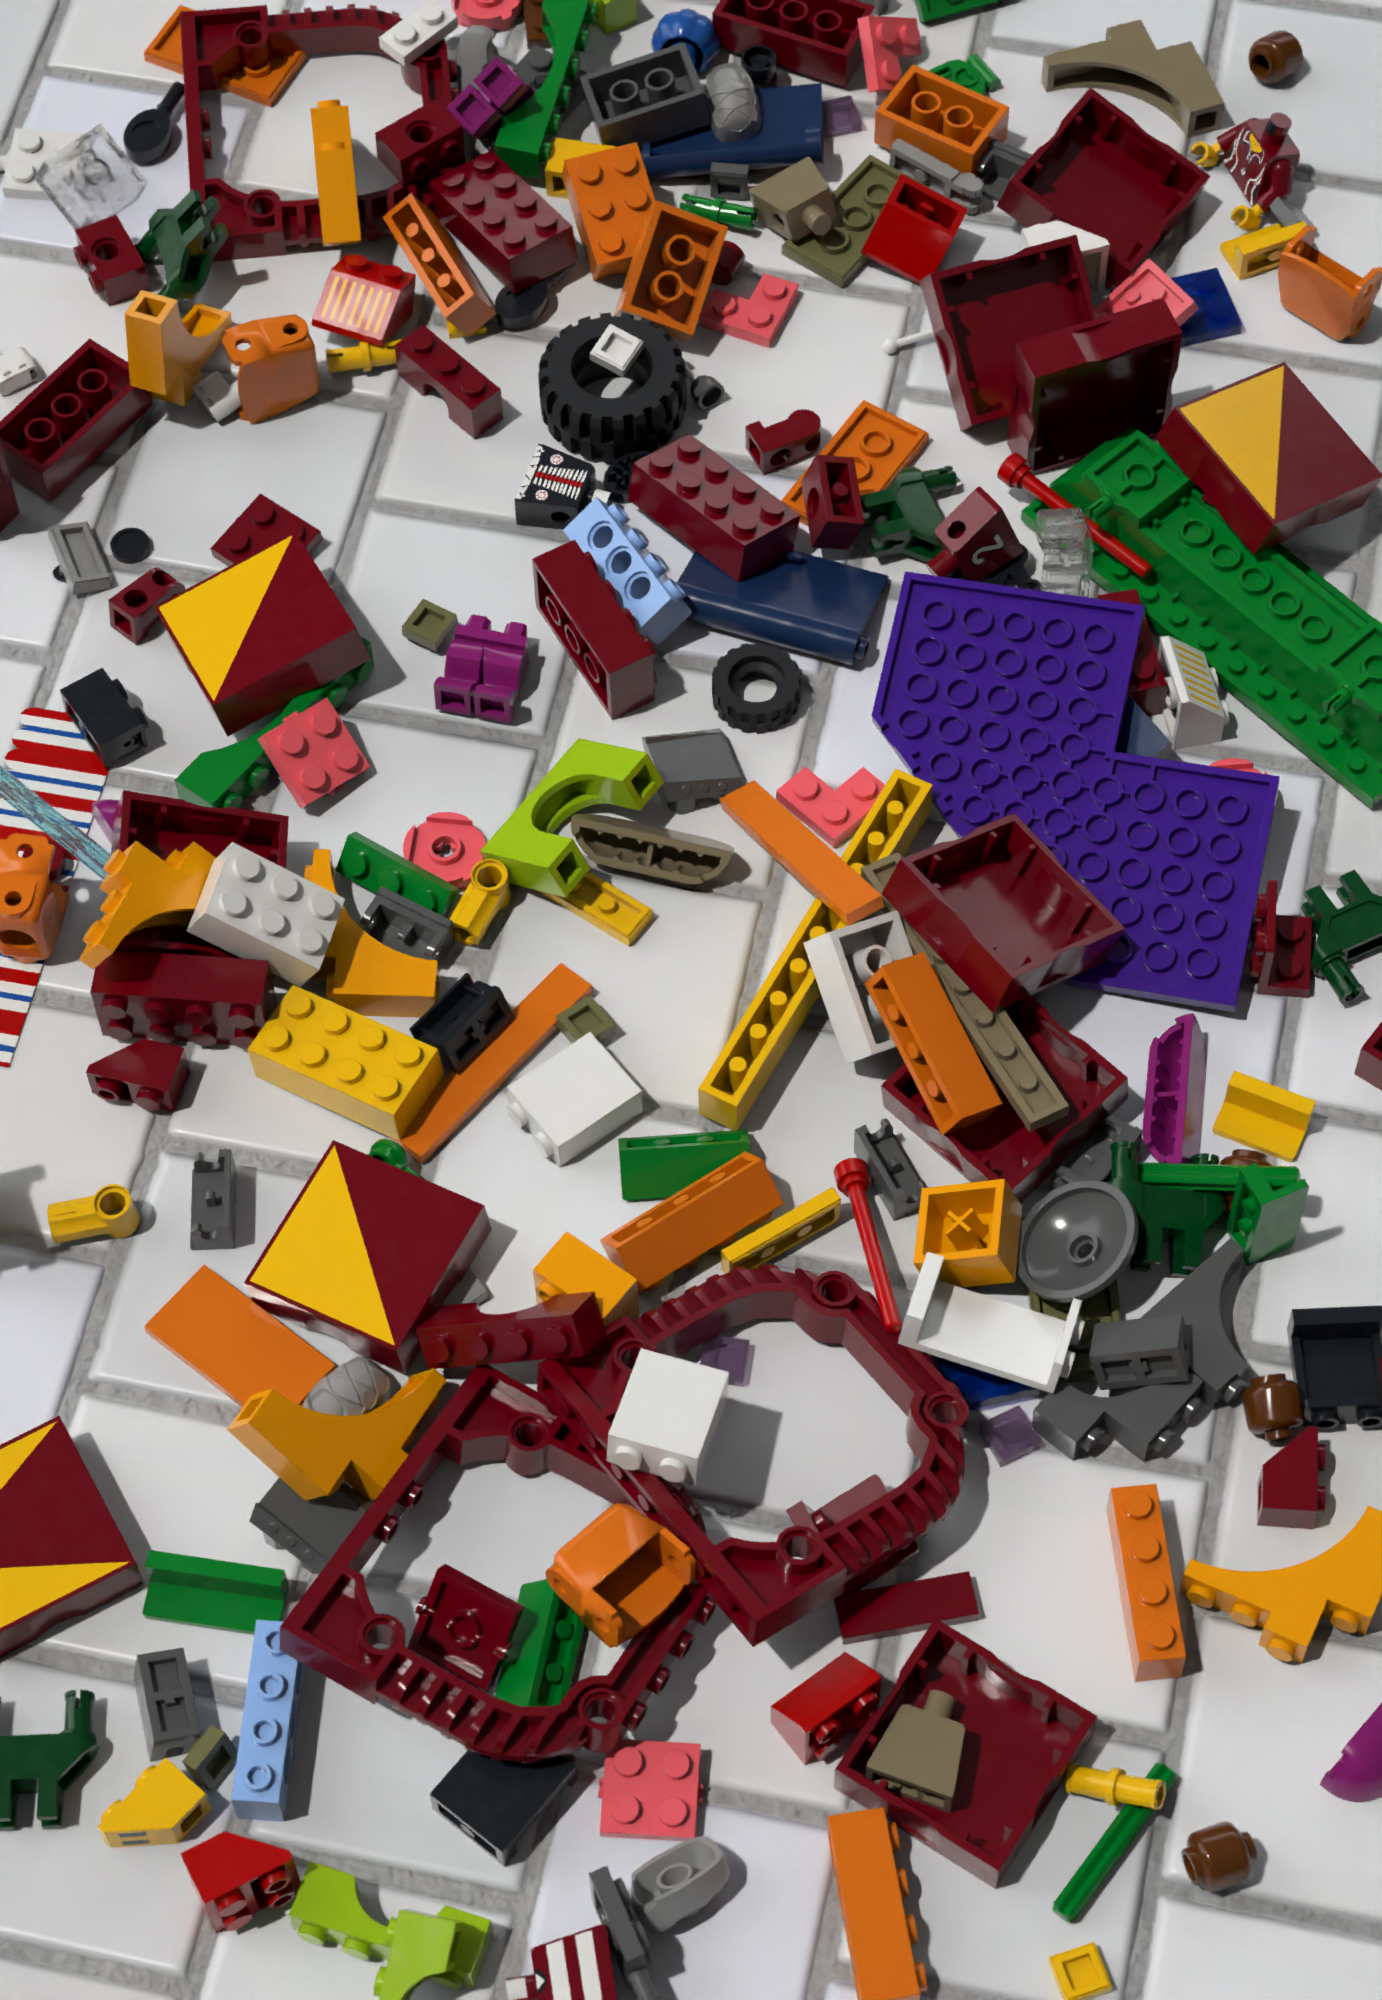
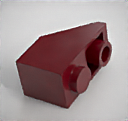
M143 1038L90 1064L86 1074L92 1093L101 1099L111 1102L118 1100L136 1103L139 1107L149 1111L162 1109L173 1112L190 1068L183 1047Z
M1307 1427L1263 1464L1257 1483V1526L1312 1529L1317 1513L1324 1514L1326 1487L1318 1486V1471L1324 1472L1326 1445L1318 1444V1427Z

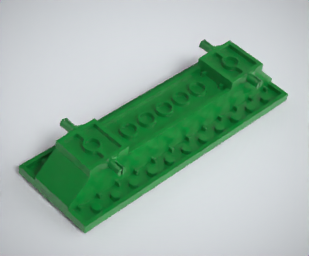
M1131 425L1112 441L1102 443L1050 484V488L1079 509L1088 519L1096 522L1150 563L1153 570L1148 577L1141 578L1038 498L1022 510L1021 521L1106 591L1114 593L1137 589L1141 604L1145 605L1146 620L1151 628L1162 637H1173L1204 652L1209 668L1214 667L1216 670L1219 684L1372 809L1382 800V623L1370 616L1283 545L1277 544L1254 555L1220 516L1216 507L1201 500L1204 491L1187 477L1158 442L1152 441Z

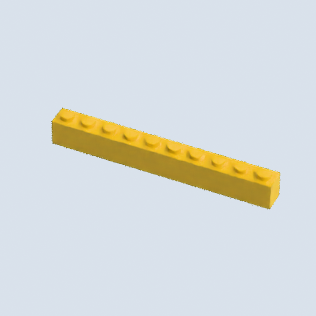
M895 768L841 856V859L861 876V867L898 851L904 857L931 812L933 785ZM818 897L815 898L698 1088L699 1114L732 1130H738L821 994L803 943L825 933L848 926ZM867 917L861 919L858 922L866 920Z

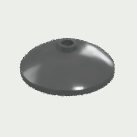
M1097 1180L1072 1182L1047 1194L1031 1209L1020 1227L1017 1272L1021 1280L1039 1297L1060 1303L1072 1302L1073 1298L1083 1300L1108 1287L1126 1268L1137 1244L1139 1227L1133 1205L1119 1189L1111 1184Z

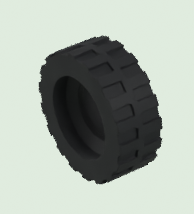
M756 642V644L746 643L741 644V647L728 650L724 657H720L718 665L714 667L712 673L714 709L718 711L719 718L728 723V726L733 729H740L744 733L757 732V734H764L765 731L772 730L773 732L778 730L781 725H786L790 722L792 715H796L798 711V703H800L801 674L798 672L796 661H793L790 658V654L786 651L783 652L772 644L768 646ZM747 675H766L775 682L776 692L770 700L750 702L743 700L738 695L736 690L737 683L742 677Z

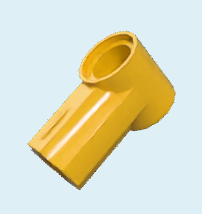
M484 859L476 863L472 868L471 882L449 918L453 921L454 934L458 942L468 946L472 944L479 945L497 912L505 908L509 903L511 896L508 872L502 862L495 859ZM487 884H497L494 887H484Z
M118 1184L104 1186L94 1196L48 1204L47 1209L48 1223L55 1244L107 1234L115 1239L125 1238L133 1234L140 1223L138 1210L129 1191ZM123 1208L120 1213L109 1215L114 1209Z

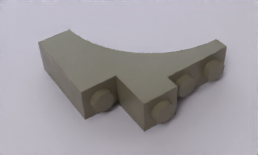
M1141 19L1107 28L1104 41L1043 56L1041 83L1046 92L1091 87L1130 95L1156 107L1179 126L1186 138L1221 129L1225 103L1193 43L1189 41L1157 50Z

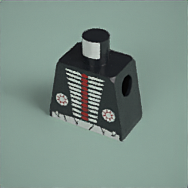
M538 443L514 500L516 524L563 530L596 497L610 506L613 501V493L596 489L595 467L592 464Z

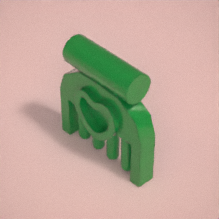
M977 53L971 54L966 62L959 59L952 60L929 70V72L945 79L952 77L950 81L984 96L985 85L992 91L1001 84L998 76Z

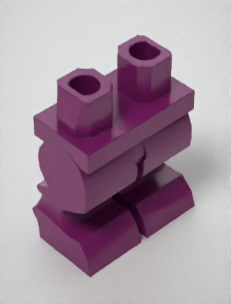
M496 56L473 80L480 90L478 91L473 85L469 84L446 109L472 136H475L477 139L485 136L490 140L500 129L503 118L526 103L534 95L535 91L511 65L504 64Z
M474 614L470 616L465 626L458 624L454 633L455 638L452 640L446 654L444 677H438L433 684L436 709L469 716L472 715L475 709V717L511 723L515 715L514 702L519 698L520 686L523 683L525 672L529 665L527 626L523 623L511 621L506 624L504 633L491 631V620L485 616Z

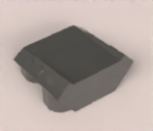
M719 728L642 737L644 751L648 753L664 781L657 790L662 804L667 803L670 810L675 813L685 814L694 811L698 807L699 799L709 798L714 802L720 803L719 798L744 786L742 776L724 733Z
M278 1478L262 1500L255 1504L249 1522L262 1531L265 1542L276 1550L286 1549L300 1560L302 1567L313 1574L319 1575L372 1505V1502L344 1481L332 1495L305 1501L282 1479Z

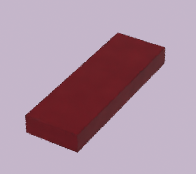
M969 1571L846 1593L833 1599L843 1644L925 1630L930 1627L935 1618L946 1625L979 1620V1610Z

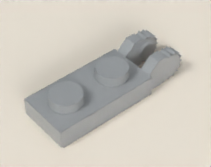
M899 138L891 145L890 166L930 187L933 191L968 209L967 214L973 215V213L980 211L982 199H980L979 195H982L984 183L979 178H976L974 174L970 172L960 173V171L954 169L949 164L943 163L921 151L918 147L912 146Z

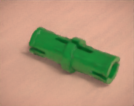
M685 193L682 196V201H686V203L680 202L679 209L722 225L746 229L752 232L755 224L751 223L757 222L758 210L756 207L728 203L722 197H716L713 200Z

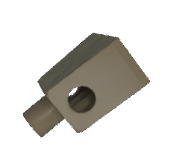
M809 156L748 190L752 205L758 210L757 220L791 241L798 240L810 232L818 236L826 234L832 226V220L837 215L829 186Z
M930 1690L923 1709L903 1704L871 1755L866 1766L865 1777L877 1785L884 1778L889 1781L888 1791L950 1813L953 1806L966 1728L963 1724L950 1720L956 1699L943 1691Z

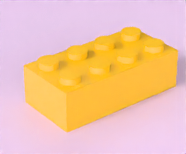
M295 985L291 986L247 1049L256 1077L395 1140L402 1138L434 1088L445 1076L437 1048Z

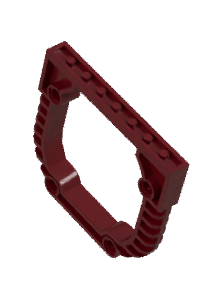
M347 4L348 8L333 9V6H326V10L312 11L310 7L304 8V12L290 13V9L282 10V14L268 15L267 5L180 12L190 191L194 189L200 192L203 202L201 205L205 203L209 196L217 198L220 210L210 222L211 231H213L218 223L226 225L229 234L227 240L213 257L212 262L287 255V245L300 244L301 248L309 247L310 243L323 242L319 198L281 201L280 197L269 189H259L246 194L229 186L220 178L207 179L206 160H212L213 155L211 138L204 136V132L211 131L209 109H203L202 91L217 90L221 86L223 77H231L241 71L242 66L250 70H260L269 61L272 63L273 58L293 56L294 51H303L305 55L344 51L376 52L394 59L380 48L379 37L403 20L400 18L399 13L392 11V14L377 10V6L369 5L370 9L355 8V4ZM444 39L406 67L401 64L404 82L411 89L422 93L423 106L437 98L447 108L459 95L458 87L451 88L450 83L457 82L456 61L448 60L447 45ZM465 151L453 160L444 162L427 172L423 177L416 178L404 186L397 182L388 189L357 195L361 239L368 238V242L376 241V237L390 234V237H393L394 235L383 219V216L410 193L430 209L433 203L429 182L465 164Z
M770 1264L759 1265L758 1269H747L743 1266L732 1268L729 1273L713 1275L707 1278L703 1284L692 1286L685 1290L683 1295L677 1298L673 1297L665 1301L663 1306L643 1313L641 1318L634 1322L626 1315L605 1327L606 1334L585 1356L546 1359L538 1363V1393L642 1515L667 1528L690 1548V1553L696 1560L695 1579L752 1647H755L841 1595L844 1591V1584L848 1580L862 1575L871 1566L882 1563L891 1554L905 1549L911 1542L929 1534L933 1528L948 1516L962 1488L965 1469L963 1442L969 1408L959 1388L953 1382L947 1381L939 1373L927 1353L898 1344L901 1330L894 1334L886 1332L875 1297L870 1292L864 1291L846 1273L828 1271L817 1276L801 1268H797L794 1273L781 1271L777 1266ZM757 1318L793 1319L811 1338L824 1343H841L907 1415V1443L912 1452L921 1461V1465L900 1486L821 1532L816 1533L813 1529L805 1526H792L781 1532L776 1542H756L729 1537L714 1545L688 1515L687 1508L682 1499L675 1493L670 1494L660 1482L658 1475L640 1470H626L617 1464L606 1461L610 1428L641 1348L677 1358L730 1327ZM792 1557H800L803 1558V1560H797Z
M487 1364L476 1365L281 1624L279 1650L374 1705L381 1698L390 1703L396 1710L404 1711L416 1718L417 1722L439 1731L440 1735L445 1738L453 1739L473 1753L477 1752L489 1756L491 1760L500 1762L504 1760L523 1761V1764L537 1763L539 1760L561 1755V1758H564L579 1751L582 1747L594 1753L607 1752L620 1742L628 1728L635 1731L639 1727L648 1709V1706L645 1705L646 1701L652 1693L658 1696L663 1691L671 1675V1670L668 1668L675 1658L683 1660L687 1655L695 1638L692 1632L698 1623L705 1626L712 1617L717 1604L699 1583L691 1582L689 1585H686L675 1602L663 1615L632 1638L608 1675L590 1676L578 1681L568 1691L561 1703L555 1706L521 1707L492 1697L405 1647V1629L402 1623L391 1615L376 1614L370 1603L364 1575L360 1571L382 1542L388 1544L393 1539L400 1525V1517L406 1509L411 1511L415 1509L424 1494V1485L445 1457L460 1466L479 1461L505 1460L507 1466L513 1472L523 1476L535 1475L546 1468L613 1504L622 1503L635 1508L537 1391ZM522 1443H531L534 1444V1446H526ZM659 1476L660 1482L670 1494L675 1493L682 1499L687 1508L688 1515L707 1536L701 1510L696 1501L685 1490V1486L681 1482H670ZM383 1643L390 1647L387 1649H377L372 1645ZM602 1717L609 1722L599 1724L591 1720V1718Z

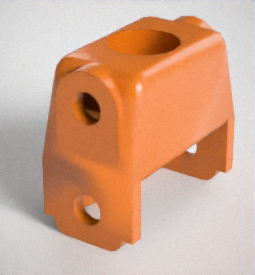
M1312 225L1309 227L1305 226L1289 241L1285 250L1281 253L1278 268L1281 304L1286 310L1335 340L1340 341L1347 336L1355 338L1363 330L1370 317L1372 305L1381 288L1382 268L1374 267L1363 278L1314 249L1313 243L1316 228Z
M291 314L252 320L225 330L226 335L222 338L223 347L232 364L240 366L238 372V395L241 406L236 411L242 420L255 424L278 416L318 393L320 385L315 344L309 335L308 326L304 319L298 315ZM241 343L250 345V348L247 350H239L236 347Z
M14 833L7 840L0 839V953L5 956H12L18 962L30 964L50 957L64 921L70 895L69 892L63 891L61 885L50 882L49 872L55 853V845L49 844L47 838L43 836ZM23 848L33 849V854L30 857L21 858L18 856L19 851Z
M616 1503L557 1551L554 1556V1564L546 1570L545 1575L553 1591L572 1608L582 1623L609 1648L618 1647L645 1630L667 1611L685 1586L695 1580L696 1560L690 1553V1548L667 1528L642 1515L630 1505Z

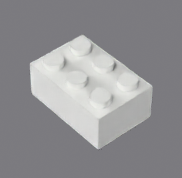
M232 842L213 861L187 932L242 959L268 960L272 974L301 987L320 970L345 898Z
M895 910L804 942L809 962L845 1064L896 1047L865 983L883 965L913 955L898 911Z

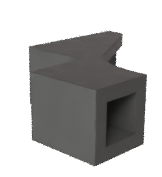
M1189 1373L1188 1381L1148 1385L1114 1397H1097L1086 1394L1061 1379L1056 1384L1054 1393H1048L1033 1410L1031 1429L1072 1461L1083 1449L1086 1452L1093 1450L1105 1432L1133 1455L1145 1462L1153 1451L1160 1454L1167 1448L1175 1436L1173 1429L1182 1419L1185 1422H1189L1197 1414L1203 1404L1200 1395L1204 1381L1196 1375Z

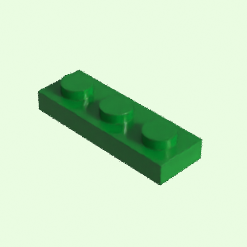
M358 832L347 836L335 870L375 894L383 886L448 918L458 888Z

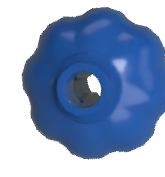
M682 9L664 15L652 35L651 46L653 52L685 42L697 75L706 72L712 66L713 60L717 57L720 49V38L715 32L711 19L692 9Z

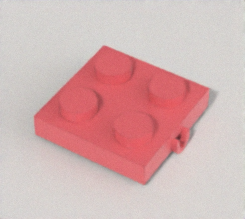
M328 697L301 713L295 711L288 717L283 718L282 721L284 723L257 739L300 809L327 793L329 796H332L345 788L343 786L345 782L370 768L369 763Z
M621 1739L612 1750L605 1752L604 1778H599L598 1798H602L600 1837L683 1842L696 1837L697 1805L703 1802V1784L699 1783L701 1744Z

